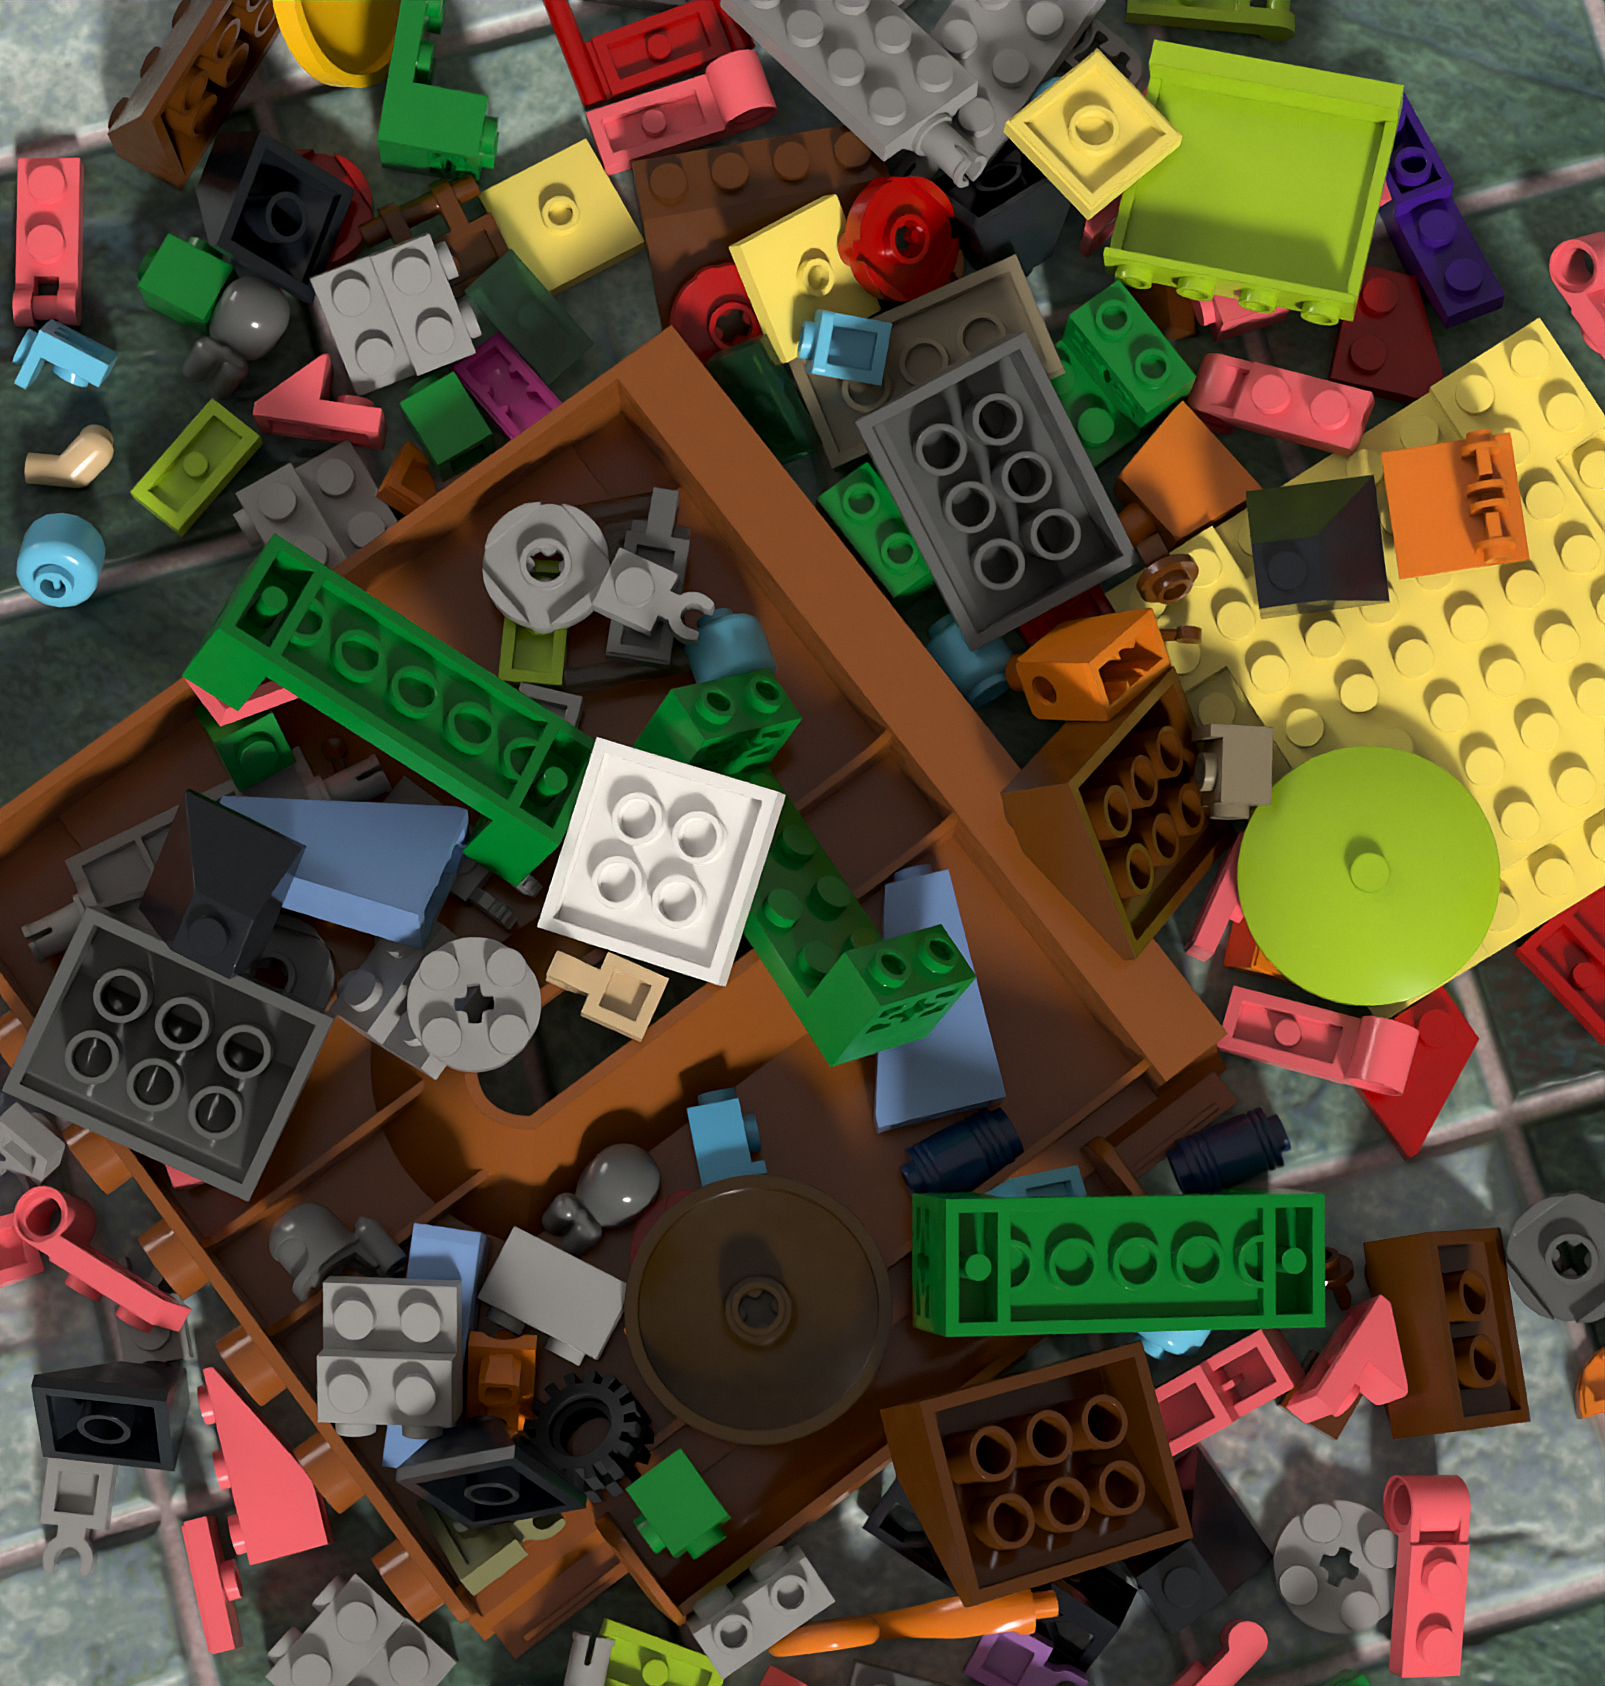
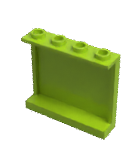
M1154 39L1149 59L1150 80L1145 98L1176 128L1183 138L1178 148L1123 192L1110 247H1105L1103 253L1106 274L1115 275V281L1119 279L1124 286L1136 289H1149L1152 283L1177 287L1176 292L1179 295L1198 301H1211L1214 295L1239 299V306L1259 313H1273L1276 307L1300 311V316L1303 319L1320 325H1336L1339 319L1353 322L1401 115L1404 85Z

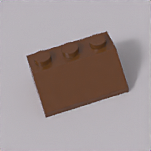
M1501 1228L1425 1232L1364 1242L1363 1247L1366 1260L1364 1267L1365 1281L1370 1289L1371 1298L1381 1294L1391 1303L1408 1384V1393L1405 1397L1384 1404L1386 1415L1390 1420L1392 1439L1531 1422Z

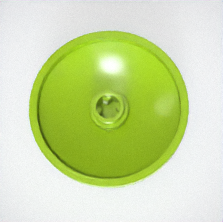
M1355 746L1329 751L1313 757L1288 772L1272 787L1271 805L1257 806L1246 827L1238 858L1237 887L1242 914L1251 936L1266 959L1288 980L1305 991L1336 1003L1353 1006H1381L1404 1002L1433 990L1456 974L1469 961L1481 945L1493 921L1500 892L1501 871L1499 853L1490 824L1474 797L1455 777L1435 763L1407 751L1383 746Z

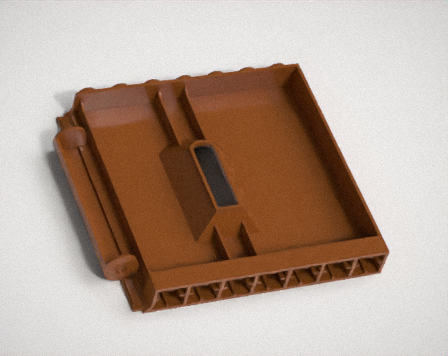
M672 325L331 569L498 677L504 615L494 605L487 592L482 570L486 551L484 547L488 534L494 525L509 511L526 503L541 502L542 505L555 504L562 506V504L576 507L587 514L601 530L608 546L611 566L619 548L624 549L626 531H631L633 519L648 521L653 488L679 491L680 506L676 526L690 528L689 540L691 543L683 594L687 592L702 593L713 601L715 610L730 608L733 614L746 613L758 618L777 662V670L774 677L802 717L768 767L880 935L882 895L885 884L895 882L893 875L895 872L924 864H930L933 873L949 869L1006 1093V1098L1001 1104L986 1108L990 1112L998 1107L1002 1108L1013 1124L1024 1149V1152L1015 1158V1162L1006 1165L988 1180L965 1192L985 1194L1010 1178L1078 1165L1087 1195H1149L1138 1178L1167 1157L1166 1150L1176 1147V1139L1199 1132L1238 1102L1219 1077L1220 1074L1227 1070V1067L1218 1052L1217 1043L1228 1034L1154 939L1149 942L1136 959L1124 961L1022 852L1015 831L1005 818L1003 800L1000 792L1014 779L1021 769ZM539 552L532 558L552 561L564 560L558 553L548 558L542 552ZM690 610L683 615L682 623L686 627L696 630L698 628L697 621L705 614L699 610ZM594 611L583 621L570 627L564 691L560 692L583 697L585 704L578 726L580 731L594 740L599 737L632 747L671 689L697 683L684 653L685 644L676 638L670 670L607 660L606 647L611 618ZM184 677L177 680L0 808V995L10 1007L9 1011L0 1016V1054L11 1068L67 951L66 949L47 958V961L39 963L28 945L31 941L25 938L21 926L33 923L74 902L72 896L77 894L78 891L65 860L179 805L185 790L192 789L201 794L230 780L192 709L202 704V702L185 681L186 678ZM297 698L270 708L290 749L299 746L314 777L320 774L322 780L335 774L332 763L327 761L321 752V744L329 736H339L344 740L348 748L347 756L344 759L347 768L369 758V755L375 753L392 789H394L403 776H406L444 806H457L467 809L469 824L475 827L481 815L480 812L302 699ZM385 792L366 802L382 803L390 792ZM566 833L560 845L530 873L543 886L535 898L521 894L510 883L496 874H493L483 886L482 890L489 893L495 899L502 900L512 908L513 913L518 917L510 930L501 926L472 903L466 906L450 893L436 920L460 939L468 937L488 938L519 952L538 981L541 993V1008L565 990L546 981V973L556 951L575 957L593 967L601 964L608 952L615 953L614 951L537 927ZM283 907L280 910V913L297 917L309 924L333 952L337 971V985L347 972L358 970L375 947V935ZM754 949L733 963L726 987L710 982L706 983L650 1025L641 1042L634 1039L630 1040L530 1116L511 1114L493 1105L482 1091L479 1072L458 1071L446 1066L435 1080L361 1035L337 1016L249 1202L208 1183L180 1192L173 1188L165 1164L74 1123L61 1131L64 1141L74 1156L104 1193L109 1195L130 1178L134 1177L163 1218L139 1235L137 1239L147 1256L172 1289L183 1300H186L210 1282L240 1322L238 1326L216 1341L215 1346L227 1366L250 1396L262 1407L288 1388L311 1419L318 1431L294 1448L293 1453L326 1501L337 1513L341 1514L366 1495L395 1534L397 1539L371 1559L388 1587L408 1613L420 1623L445 1603L460 1623L467 1621L485 1641L496 1633L515 1660L628 1572L651 1602L680 1627L686 1622L687 1618L696 1613L693 1606L703 1595L720 1585L726 1584L728 1588L733 1586L750 1572V1565L758 1557L772 1548L786 1545L892 1462L880 1409L1003 1376L1056 1335L944 1337L912 1327V1196L899 1172V1167L907 1163L904 1149L912 1147L915 1143L919 1144L921 1140L959 1120H964L965 1117L977 1113L980 1109L876 1134L873 1124L876 1053L830 1067ZM273 961L269 970L258 969L254 976L282 989L285 988L288 982V978L281 973L283 964ZM335 994V998H334V1001H333L332 1005H333L334 1002L337 1000V995H336V994ZM492 1000L486 1010L494 1008V1000ZM482 1016L477 1023L482 1022ZM736 1088L741 1113L754 1112L762 1150L750 1152L751 1163L765 1160L767 1175L799 1180L831 1195L860 1220L876 1243L886 1266L892 1293L891 1332L878 1372L861 1398L845 1414L820 1431L786 1443L773 1445L736 1444L699 1432L673 1415L657 1399L641 1376L631 1354L627 1335L623 1331L626 1328L624 1312L599 1361L585 1355L579 1366L545 1349L544 1346L550 1336L526 1324L521 1335L512 1333L518 1337L537 1335L534 1400L537 1398L546 1404L551 1397L544 1389L552 1382H554L559 1390L566 1388L563 1376L573 1372L582 1382H584L585 1370H596L602 1379L606 1373L616 1377L621 1385L624 1383L646 1411L651 1420V1423L647 1425L654 1432V1444H644L652 1454L648 1465L637 1461L634 1464V1467L641 1474L640 1477L681 1448L728 1512L731 1519L720 1526L727 1536L695 1560L688 1551L676 1558L667 1547L655 1554L633 1523V1520L640 1516L642 1512L625 1489L632 1484L625 1476L619 1481L624 1490L620 1495L613 1497L604 1488L602 1489L603 1502L591 1503L587 1498L586 1508L561 1513L567 1523L556 1535L545 1540L530 1539L523 1541L522 1545L528 1555L510 1568L503 1576L497 1578L473 1596L459 1580L419 1510L416 1502L421 1497L396 1482L397 1468L382 1466L387 1425H376V1432L371 1435L347 1437L338 1435L335 1432V1423L318 1422L317 1355L323 1350V1289L303 1302L293 1293L294 1279L282 1264L276 1261L270 1254L269 1237L273 1225L288 1210L303 1203H317L328 1207L351 1233H355L353 1227L360 1217L376 1219L385 1227L408 1257L406 1263L402 1266L405 1269V1274L402 1278H407L414 1223L480 1232L492 1238L485 1276L486 1281L514 1226L562 1250L564 1236L562 1234L554 1235L548 1233L542 1225V1216L558 1195L562 1193H576L579 1177L586 1166L600 1151L608 1146L620 1143L633 1144L646 1150L653 1157L661 1175V1186L655 1202L680 1189L697 1190L701 1188L702 1185L687 1108L699 1106L698 1095L721 1089ZM640 1219L624 1228H602L601 1240L580 1260L627 1283L631 1259L630 1243L635 1227ZM350 1269L347 1273L343 1275L350 1277H364L354 1269ZM481 1302L477 1331L492 1336L500 1330H508L485 1318L490 1305ZM467 1396L462 1425L466 1424ZM534 1414L533 1420H537L538 1417ZM596 1417L585 1421L577 1427L568 1441V1453L578 1457L589 1454L597 1449L609 1433V1420L604 1417ZM518 1431L526 1439H530L525 1431Z

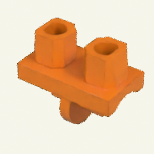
M500 1330L495 1335L488 1336L483 1332L470 1331L466 1424L469 1419L476 1416H495L505 1420L508 1426L516 1432L524 1431L525 1419H533L534 1415L530 1406L534 1402L537 1335L518 1337L509 1330Z

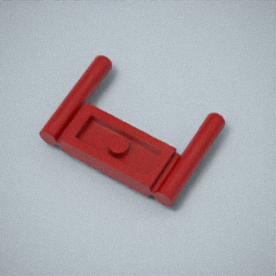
M542 0L584 110L594 109L609 100L616 101L704 69L714 60L728 53L746 49L753 50L756 47L753 38L720 7V0H695L595 36L586 43L583 40L568 0Z

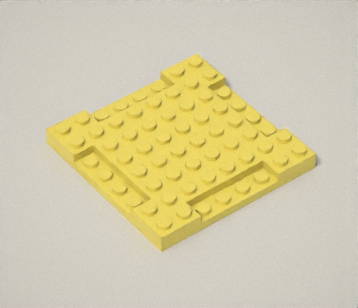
M1540 317L1432 385L1429 393L1364 433L1353 456L1345 457L1333 453L1281 486L1374 475L1390 603L1261 619L1247 508L1215 529L1213 526L1207 528L1169 553L1170 555L1188 554L1194 558L1199 568V574L1193 583L1191 591L1181 600L1171 604L1144 601L1137 591L1136 584L1140 575L1147 568L1105 593L1106 598L1116 613L1152 608L1159 629H1176L1179 626H1196L1202 629L1201 643L1198 644L1163 641L1171 666H1175L1196 726L1198 728L1214 723L1273 727L1272 787L1298 765L1318 755L1346 747L1383 746L1416 754L1440 766L1455 777L1471 793L1481 807L1495 837L1501 871L1498 904L1491 926L1474 955L1451 978L1433 990L1404 1002L1381 1006H1366L1372 1016L1390 1019L1605 886V415ZM1491 429L1492 435L1510 432L1530 560L1399 580L1381 452L1464 440L1467 433L1476 430ZM1249 809V819H1247L1248 822L1250 821L1255 809Z

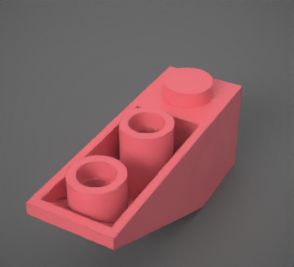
M216 1367L203 1369L206 1385L197 1387V1396L205 1424L216 1423L222 1449L212 1452L213 1464L220 1488L222 1490L232 1489L237 1514L228 1516V1525L237 1555L247 1553L249 1564L254 1565L335 1543L325 1499L301 1467L293 1453V1448L222 1369Z

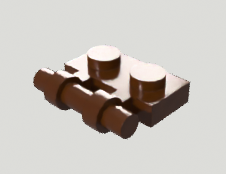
M470 172L450 182L445 177L428 185L429 192L400 206H397L395 202H391L377 209L379 216L358 225L365 244L368 248H371L388 239H391L393 244L413 237L410 231L411 228L441 214L449 231L433 238L432 241L434 245L445 241L454 260L459 276L448 280L455 299L518 269L492 213L487 212L470 221H467L460 205L481 195L477 183Z

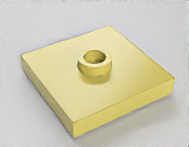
M1098 48L1006 121L1003 131L1087 220L1091 219L1178 148L1183 138L1176 128Z
M586 138L488 188L478 196L479 203L484 212L492 213L518 268L517 271L537 305L646 249L645 240Z
M836 194L824 195L729 246L775 363H787L797 357L802 323L804 320L813 322L815 310L832 311L862 318H868L881 310L878 299L867 293L853 276L851 267L845 265L840 259L838 241L842 233L846 231L847 220Z

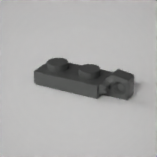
M654 487L648 521L633 519L631 531H626L624 549L677 573L679 582L674 593L682 595L691 549L689 540L690 528L676 526L680 506L679 491ZM611 619L606 659L670 670L675 637L670 630V626L659 621L652 637Z

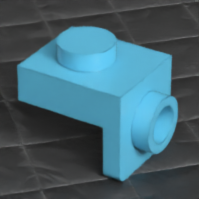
M815 310L813 322L804 320L798 340L797 358L806 359L804 370L806 373L881 386L892 323L832 311Z

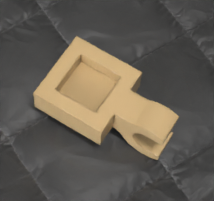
M556 951L546 973L547 982L587 997L580 1016L639 1042L642 1041L669 981V978L611 952L607 953L601 968L598 969L575 957Z

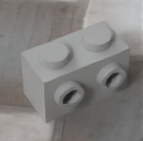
M514 1226L477 1298L490 1305L485 1318L518 1335H521L526 1324L550 1336L544 1346L545 1349L579 1366L585 1355L599 1361L624 1312L627 1283Z

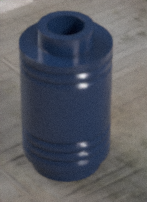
M984 1107L977 1113L965 1117L964 1120H959L921 1140L919 1144L915 1143L912 1147L904 1149L907 1163L899 1167V1172L911 1196L912 1193L965 1192L988 1180L1006 1165L1015 1162V1158L1021 1155L1024 1149L1013 1124L1002 1108L998 1107L990 1112Z
M1257 1107L1253 1111H1247L1246 1114H1239L1201 1129L1199 1132H1194L1192 1135L1176 1139V1147L1166 1150V1155L1182 1194H1214L1221 1192L1222 1189H1229L1267 1174L1269 1171L1276 1170V1168L1284 1167L1282 1153L1291 1150V1145L1279 1116L1274 1114L1266 1117L1262 1108Z

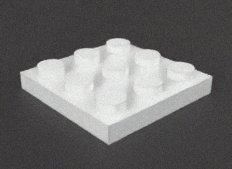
M597 737L537 927L726 987L786 795Z

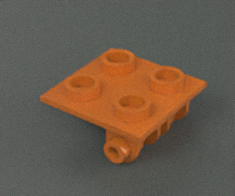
M1491 429L1476 430L1467 433L1464 440L1381 452L1399 580L1530 560L1510 432L1492 435Z

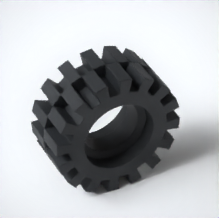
M585 1370L584 1382H582L573 1372L563 1376L566 1388L559 1390L554 1382H552L544 1389L551 1397L546 1404L537 1398L534 1400L530 1409L538 1419H525L523 1430L530 1437L528 1440L587 1495L591 1503L603 1502L602 1489L606 1488L613 1497H616L624 1492L619 1484L622 1478L626 1476L632 1483L639 1479L641 1474L634 1467V1464L637 1461L648 1465L652 1454L644 1444H654V1432L647 1425L651 1423V1420L646 1411L624 1383L621 1385L616 1377L606 1373L602 1379L596 1370ZM596 1417H604L609 1420V1433L597 1449L589 1454L578 1457L568 1453V1441L577 1427L585 1421Z

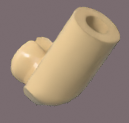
M89 425L82 429L80 435L76 437L61 455L29 452L26 457L24 472L26 483L70 488L87 486L109 464L113 457L114 439L111 432L101 425Z

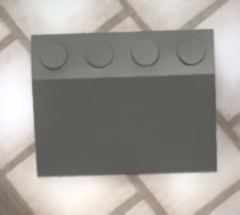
M1025 331L1009 333L949 365L853 422L960 633L972 652L1140 561Z
M97 905L88 906L1 1091L249 1202L316 1063L337 1014L244 972L229 980L171 951L158 933Z

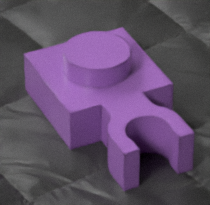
M1014 1632L981 1635L963 1670L964 1674L985 1686H1056L1062 1681L1073 1682L1076 1686H1087L1089 1682V1674L1069 1664L1054 1665L1047 1661L1053 1650L1054 1642L1037 1632L1029 1635H1018Z

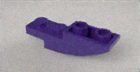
M1403 92L1401 115L1386 176V183L1392 200L1380 206L1378 212L1407 275L1416 277L1419 291L1425 290L1444 328L1448 329L1501 309L1505 294L1451 197L1454 186L1453 180L1406 94Z

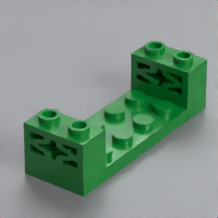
M401 0L377 137L382 168L438 178L445 177L449 180H454L470 172L477 185H480L482 167L494 169L500 134L498 132L499 117L489 116V98L486 95L433 86L436 70V58H434L435 42H430L429 38L430 33L442 34L447 0Z
M1118 279L1069 315L1063 338L1054 345L1066 373L1051 379L1050 382L1096 472L1163 423L1182 401L1186 403L1197 376ZM868 462L861 465L816 498L815 508L899 615L937 588L879 472L876 473Z
M276 533L272 535L238 580L181 675L236 711L241 709L266 677L480 812L481 815L461 853L515 887L560 845L569 827L596 741Z
M770 669L671 689L632 748L786 795L743 933L829 1066L834 1067L927 1037L977 976L942 924L886 940L882 938L768 767L802 719Z
M1287 1188L1222 1189L1220 1194L1000 1197L977 1192L912 1193V1327L944 1337L1325 1327V1194Z

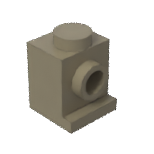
M1210 723L1192 729L1191 742L1204 743L1203 752H1200L1196 758L1194 782L1196 789L1202 791V807H1210V818L1249 819V809H1255L1257 806L1271 805L1273 727Z

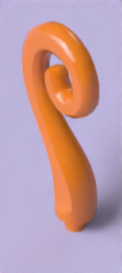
M1027 1589L972 1607H964L957 1595L903 1609L803 1623L770 1646L768 1651L775 1657H784L859 1647L885 1639H949L1004 1632L1029 1635L1035 1632L1036 1619L1058 1616V1601L1053 1589L1039 1592H1031V1589Z

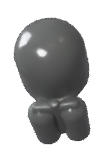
M255 275L241 277L229 284L211 313L208 323L211 337H202L196 342L183 364L182 371L184 376L196 383L204 380L208 381V390L214 398L219 400L229 399L247 376L248 364L246 361L257 360L267 355L288 325L290 307L283 290L265 278Z
M620 1143L604 1148L593 1158L580 1175L576 1193H562L554 1199L542 1216L544 1229L550 1234H562L564 1236L562 1250L578 1259L583 1258L601 1240L602 1228L614 1229L630 1226L640 1219L653 1205L661 1186V1175L657 1163L646 1150L633 1144Z
M303 1203L288 1210L273 1225L269 1237L270 1254L276 1261L282 1264L294 1279L292 1291L301 1302L323 1289V1282L329 1276H343L350 1269H354L364 1277L402 1278L405 1274V1269L402 1266L406 1263L408 1257L378 1220L367 1219L362 1216L353 1227L355 1233H351L328 1207L317 1203Z

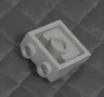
M425 232L309 277L356 396L359 397L415 374L419 376L476 353L471 340L482 336L481 330L469 301L456 303L448 280L459 275L445 241L434 245L430 234Z
M349 439L295 469L290 462L235 493L243 509L234 513L233 516L251 547L261 542L266 545L272 535L276 533L330 569L336 567L398 522L387 503L375 496L378 488Z
M437 921L423 950L375 936V947L360 968L347 972L340 979L336 990L337 1000L329 1010L337 1014L339 1018L361 1035L436 1080L446 1065L428 1054L413 1034L407 1011L408 990L411 980L418 971L424 957L436 951L444 944L460 938ZM478 986L467 987L466 997L455 999V1010L466 1012L468 1023H477L493 998L482 996Z
M329 1276L323 1282V1350L317 1355L318 1422L335 1423V1432L338 1435L347 1437L371 1435L376 1432V1425H402V1435L406 1438L432 1439L443 1434V1427H452L463 1413L462 1280Z
M797 1543L786 1551L783 1546L770 1549L750 1565L749 1570L752 1573L750 1576L731 1589L726 1584L720 1585L707 1592L694 1604L693 1609L696 1613L687 1618L686 1622L693 1636L722 1679L835 1602V1599Z
M356 1573L349 1582H346L340 1575H337L312 1603V1606L321 1614L302 1634L293 1626L276 1643L266 1656L275 1666L265 1677L274 1686H437L456 1665L458 1660L362 1573Z

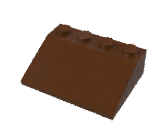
M182 0L172 19L173 30L162 47L155 46L148 53L141 67V81L131 97H123L116 104L108 122L109 132L107 134L118 157L179 190L183 189L281 31L272 0Z
M846 125L632 161L634 190L661 332L669 327L672 305L678 292L687 281L694 277L698 270L709 265L734 262L729 246L824 195H837L847 220L854 201L868 184L877 177H889L886 160H881ZM897 230L895 235V244L897 250H900ZM878 299L881 310L867 319H871L907 302ZM732 309L728 316L720 315L718 317L716 326L723 331L722 341L732 343L736 334L747 335L750 325L741 320L742 310Z
M1170 666L1110 721L1068 720L1000 792L1005 818L1014 829L1022 852L1124 961L1134 960L1140 955L1236 836L1231 820L1210 818V807H1202V791H1198L1195 787L1194 768L1197 755L1203 752L1204 745L1199 742H1191L1192 729L1197 728L1175 666Z
M1142 1341L1098 1349L880 1409L896 1477L964 1607L976 1606L1193 1538Z

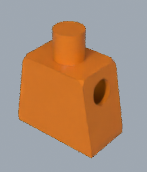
M1182 401L1173 409L1117 477L1113 493L1125 506L1117 516L1133 548L1135 549L1136 544L1147 539L1150 535L1153 536L1158 533L1170 553L1207 528L1213 526L1215 529L1247 508L1246 491L1261 490L1263 488L1187 404Z
M1143 608L1060 623L1025 653L1011 655L1005 668L1008 685L1012 690L1025 692L1031 712L1038 719L1104 722L1110 721L1164 673L1171 666L1153 609Z

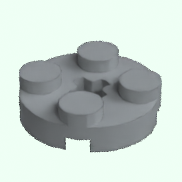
M541 502L526 503L505 514L488 534L484 547L486 551L482 570L485 587L497 609L517 625L528 627L537 633L546 634L552 633L557 629L574 626L594 612L592 603L610 568L609 551L599 527L587 514L578 508L566 504L559 506L555 504L542 505ZM542 552L548 558L556 553L561 555L564 560L558 565L560 576L552 581L546 577L540 580L534 579L531 574L536 569L532 560L535 554Z
M461 938L444 944L436 951L424 957L409 986L407 996L408 1018L415 1037L428 1054L438 1059L441 1063L458 1071H489L505 1065L524 1050L528 1041H530L535 1033L541 1013L540 988L536 976L526 964L522 955L516 950L488 938ZM478 986L482 996L492 997L494 1000V1008L483 1011L482 1022L468 1023L467 1013L455 1010V999L466 997L467 987Z
M1331 1500L1310 1505L1289 1518L1281 1527L1274 1540L1271 1550L1273 1557L1270 1559L1272 1579L1276 1584L1277 1593L1284 1601L1283 1604L1289 1613L1312 1629L1331 1634L1369 1630L1386 1616L1394 1605L1399 1537L1393 1534V1531L1388 1528L1386 1521L1379 1514L1364 1505L1345 1500ZM1341 1547L1349 1552L1348 1563L1355 1567L1354 1574L1351 1579L1341 1578L1337 1586H1332L1327 1582L1329 1571L1321 1567L1320 1562L1324 1554L1335 1556Z

